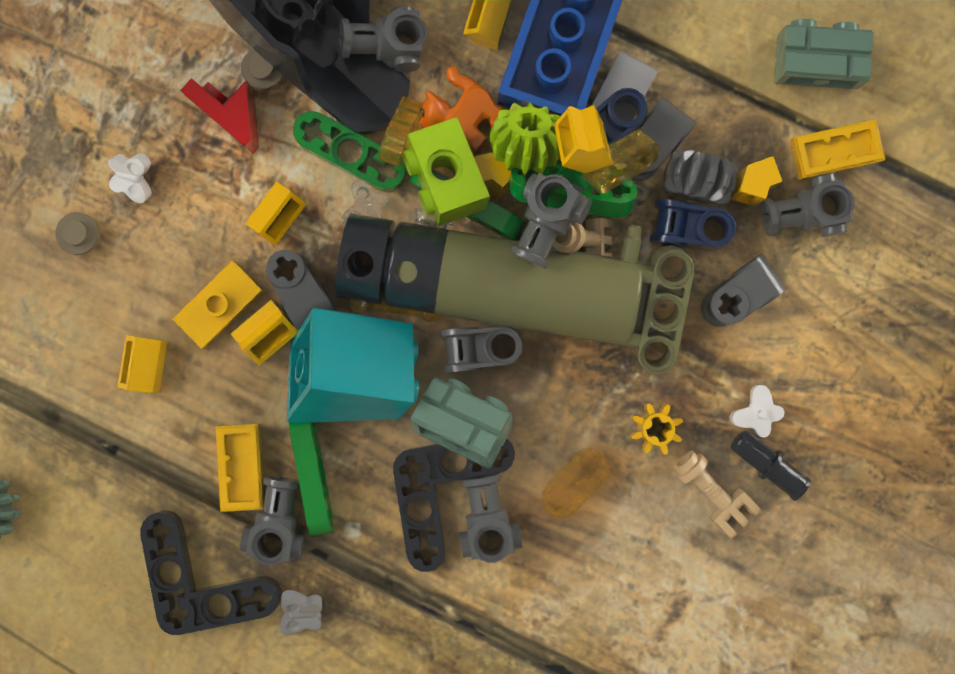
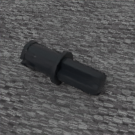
M743 430L734 438L730 445L731 449L759 471V478L769 479L788 494L793 501L798 500L808 490L811 480L785 461L781 451L774 452L747 430Z

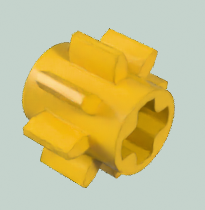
M645 403L644 409L646 414L642 417L635 415L630 417L638 424L637 431L632 432L629 436L631 439L642 438L645 441L642 446L643 452L648 454L653 445H656L659 451L666 455L668 454L666 444L671 440L676 442L682 441V438L675 434V426L680 425L683 420L681 418L671 419L667 416L670 411V405L668 404L662 405L658 413L654 411L650 403ZM653 418L656 421L665 423V428L659 431L660 438L647 434L646 429L652 427L651 419Z

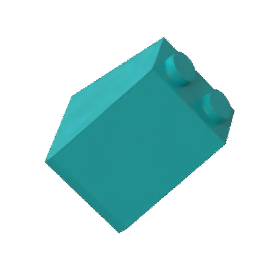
M313 308L290 343L287 422L311 423L399 419L411 405L416 403L419 393L418 380L414 379V364L418 356V342L413 340V324Z

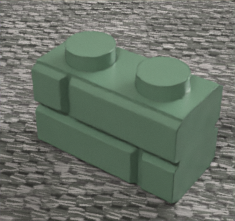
M812 19L793 20L791 25H786L777 37L775 84L844 89L861 88L869 82L871 77L872 30H860L859 24L855 22H838L833 24V28L817 27V21Z
M436 377L433 378L424 393L423 399L420 400L411 416L410 422L414 433L488 469L491 468L500 452L501 446L504 445L512 430V413L508 412V406L491 396H486L485 400H482L470 394V388L456 379L449 378L446 383Z

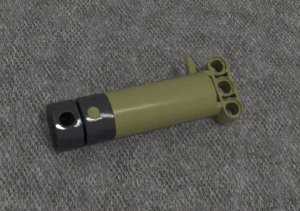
M350 213L340 245L335 290L336 297L381 305L384 297L385 304L390 307L634 347V352L641 366L647 372L663 374L675 365L678 357L694 277V263L689 255L673 245L659 248L652 255L650 263L639 262L638 256L642 241L640 238L642 228L637 225L628 226L627 235L624 237L621 258L580 251L563 253L551 247L546 257L548 265L544 269L510 252L511 247L518 245L519 241L407 222L398 223L395 229L394 220ZM358 252H367L373 259L374 267L364 266L359 260ZM671 256L680 257L682 260L680 273L674 277L663 276L661 273L662 263ZM663 299L673 301L674 310L669 317L658 319L653 316V308L658 301ZM662 342L666 344V351L661 358L650 360L644 356L646 347L649 344Z

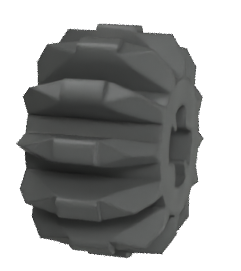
M679 149L673 151L670 160L666 164L663 175L665 177L663 188L674 196L698 203L721 206L729 202L732 192L735 191L738 180L736 179L738 167L728 159L720 158L716 155L690 149Z

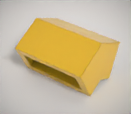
M473 0L463 35L472 39L473 44L498 51L512 0Z
M595 105L582 110L569 106L554 124L562 166L587 174L612 165L603 121Z
M493 152L474 156L489 195L498 202L509 188L511 170L507 171L505 162L495 161Z
M772 156L747 165L738 172L736 179H738L730 200L753 207L765 200L768 191L783 182L774 157Z
M276 181L245 224L276 246L307 203ZM292 199L290 203L287 205V207L284 209L282 214L279 216V218L276 220V222L273 224V226L270 228V230L266 233L268 228L271 226L273 221L276 219V217L279 215V213L282 211V209L285 207L288 201Z
M270 300L233 331L231 335L238 342L241 349L260 366L291 340L298 330L276 301Z
M126 335L117 387L129 391L160 393L168 341Z

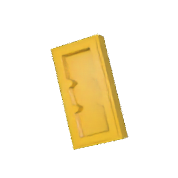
M876 119L797 136L790 140L799 181L885 161Z
M232 260L172 320L201 349H206L264 290L236 261Z
M261 423L216 426L220 512L263 509L265 488L263 484Z

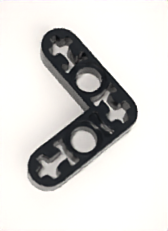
M508 439L501 446V449H508V455L502 457L501 465H492L489 469L480 465L482 469L472 470L473 461L467 459V464L462 471L451 473L442 464L443 454L449 449L439 444L409 448L396 457L393 464V474L406 554L409 563L414 569L421 572L436 570L442 564L445 557V541L435 484L499 474L507 471L515 459V450ZM408 456H414L417 463H424L425 469L418 472L419 486L427 482L429 491L415 490L404 494L403 486H412L410 474L407 472L402 473L401 466L407 463ZM424 498L430 503L432 513L429 518L424 521H416L409 516L407 506L412 499ZM435 525L436 532L428 531L427 537L430 547H437L438 552L432 555L431 562H424L423 556H416L414 552L420 549L421 546L420 533L411 536L410 529L423 530Z
M159 511L148 516L143 521L140 528L142 547L157 622L164 632L170 635H182L269 616L279 606L282 590L280 585L268 576H258L196 589L181 518L171 511ZM159 519H161L163 526L170 525L172 533L165 536L166 547L168 549L175 545L177 552H168L157 557L156 551L163 549L164 543L161 535L154 536L153 528L159 525ZM164 561H173L179 565L181 577L177 583L169 584L161 578L160 566ZM257 586H261L264 593H271L272 598L266 602L265 607H261L260 601L247 602L243 606L244 613L240 612L241 599L237 589H241V598L252 596L257 591ZM183 587L185 593H181L176 598L179 609H187L188 616L179 624L177 618H170L169 612L175 608L174 595L165 598L164 593H172ZM222 594L230 600L231 610L228 615L219 617L211 612L209 600L212 595Z

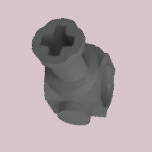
M398 6L391 9L387 17H377L375 24L350 23L348 19L340 20L339 48L342 58H349L350 54H375L378 61H383L386 65L399 72H412L420 68L419 58L427 38V27L420 18L419 10H415L410 6ZM396 35L408 36L413 41V44L402 43Z
M534 173L529 178L523 192V198L527 200L529 205L524 216L529 222L518 245H513L510 252L546 269L548 265L546 257L557 235H565L568 227L575 223H583L590 210L592 199L583 196L563 176L555 174L544 176L540 173L538 175ZM556 189H566L568 197L565 204L559 209H549L547 202L549 195Z
M836 173L810 179L811 188L797 190L793 198L773 201L771 198L763 200L761 202V218L767 235L774 236L778 234L779 230L798 226L803 231L820 230L821 237L848 232L846 223L852 221L851 213L854 208V197L852 192L845 186L844 179L837 180ZM823 196H828L834 200L836 204L834 216L823 211L821 206ZM793 212V214L781 215L783 213Z
M499 474L462 480V486L468 490L471 513L465 516L468 531L459 532L463 558L471 557L472 560L480 559L487 563H495L502 560L507 554L515 553V549L523 548L519 524H510L508 510L500 507L497 482L500 481ZM481 489L485 490L486 507L483 506ZM487 530H495L502 535L503 542L498 549L486 550L479 543L480 535Z
M264 476L263 484L267 487L263 511L256 512L254 526L244 527L240 551L246 552V556H251L257 562L264 565H275L281 561L289 562L291 559L301 560L305 544V534H299L297 527L298 517L292 515L296 490L300 489L299 480ZM272 532L281 538L283 543L281 552L273 553L266 549L263 540L265 533Z

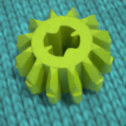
M531 101L527 107H521L513 103L510 110H499L498 117L495 119L490 132L491 148L493 149L495 161L505 162L507 171L514 168L522 169L524 176L531 169L542 174L547 166H555L560 158L554 124L560 116L549 114L548 106L540 109L533 107Z

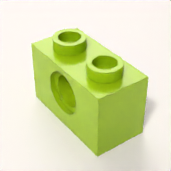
M457 117L408 134L407 150L402 152V156L411 177L418 176L422 186V190L418 191V196L426 216L433 214L439 227L486 210L490 195ZM439 167H445L453 172L454 177L450 180H440L433 175L432 171Z

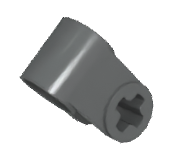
M662 97L641 124L639 131L629 142L621 160L623 172L635 181H644L651 178L671 152L673 153L679 147L697 122ZM644 151L648 153L649 158L643 164H640L635 159Z
M280 250L270 256L266 264V273L281 298V303L298 331L313 308L337 311L320 281L316 279L302 256L291 250ZM284 260L291 264L297 263L298 265L293 270L295 276L293 280H289L284 276L279 277L278 275L283 270L281 263Z
M760 254L736 270L725 282L709 292L703 298L701 313L709 324L716 327L736 324L755 310L773 301L787 287L763 254ZM728 299L731 303L727 308L728 313L721 314L718 308L723 304L722 300Z
M479 327L441 330V337L446 338L448 364L444 366V373L482 370V367L506 366L516 362L522 354L523 343L521 337L516 331L508 327L481 329ZM502 334L513 337L516 343L514 354L506 359L496 357L492 351L494 339ZM460 340H462L463 360H461Z

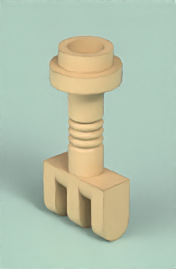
M604 218L586 219V230H584L582 224L575 223L568 227L565 235H557L553 246L556 250L563 253H573L581 247H586V253L613 257L612 253L604 252L605 246H612V237L604 235V231L612 229V220Z
M688 451L674 465L677 471L676 476L684 484L693 481L711 499L718 509L709 518L732 540L737 533L727 521L732 517L744 528L749 521L739 509L744 505L747 511L754 516H757L762 510L740 488L730 496L705 470L708 460L702 454L696 455L694 451Z

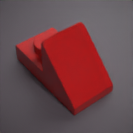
M191 78L180 91L254 154L259 148L255 93L248 81L243 82L226 102L227 98L212 84L207 82L204 87H201Z

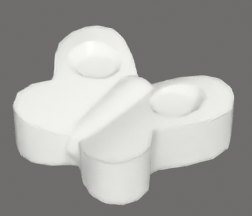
M139 153L131 158H126L122 154H117L108 161L109 167L115 172V175L109 181L111 190L117 193L123 191L131 200L139 204L151 197V189L144 179V174L151 166L148 156Z
M755 385L750 391V404L748 407L734 410L730 415V421L736 427L752 428L756 436L764 438L771 432V423L781 420L785 412L781 406L773 404L770 390L766 386Z

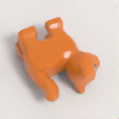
M451 66L446 71L447 79L452 85L462 89L464 93L457 104L451 108L444 98L431 91H426V98L420 106V125L426 128L457 117L472 154L475 156L486 144L487 137L478 127L483 123H489L492 128L495 119L498 117L499 110L504 109L495 103L487 89L472 78L459 73L457 67Z

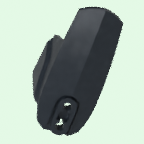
M209 0L230 27L258 54L316 104L354 133L368 134L378 132L393 126L398 120L405 106L410 87V80L403 72L396 71L383 61H378L375 54H350L349 58H342L340 54V20L348 19L350 23H370L369 0Z

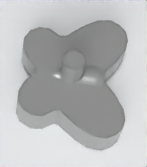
M294 590L284 591L281 595V608L285 611L281 617V633L291 635L304 629L311 631L320 629L321 596L311 595L307 597Z

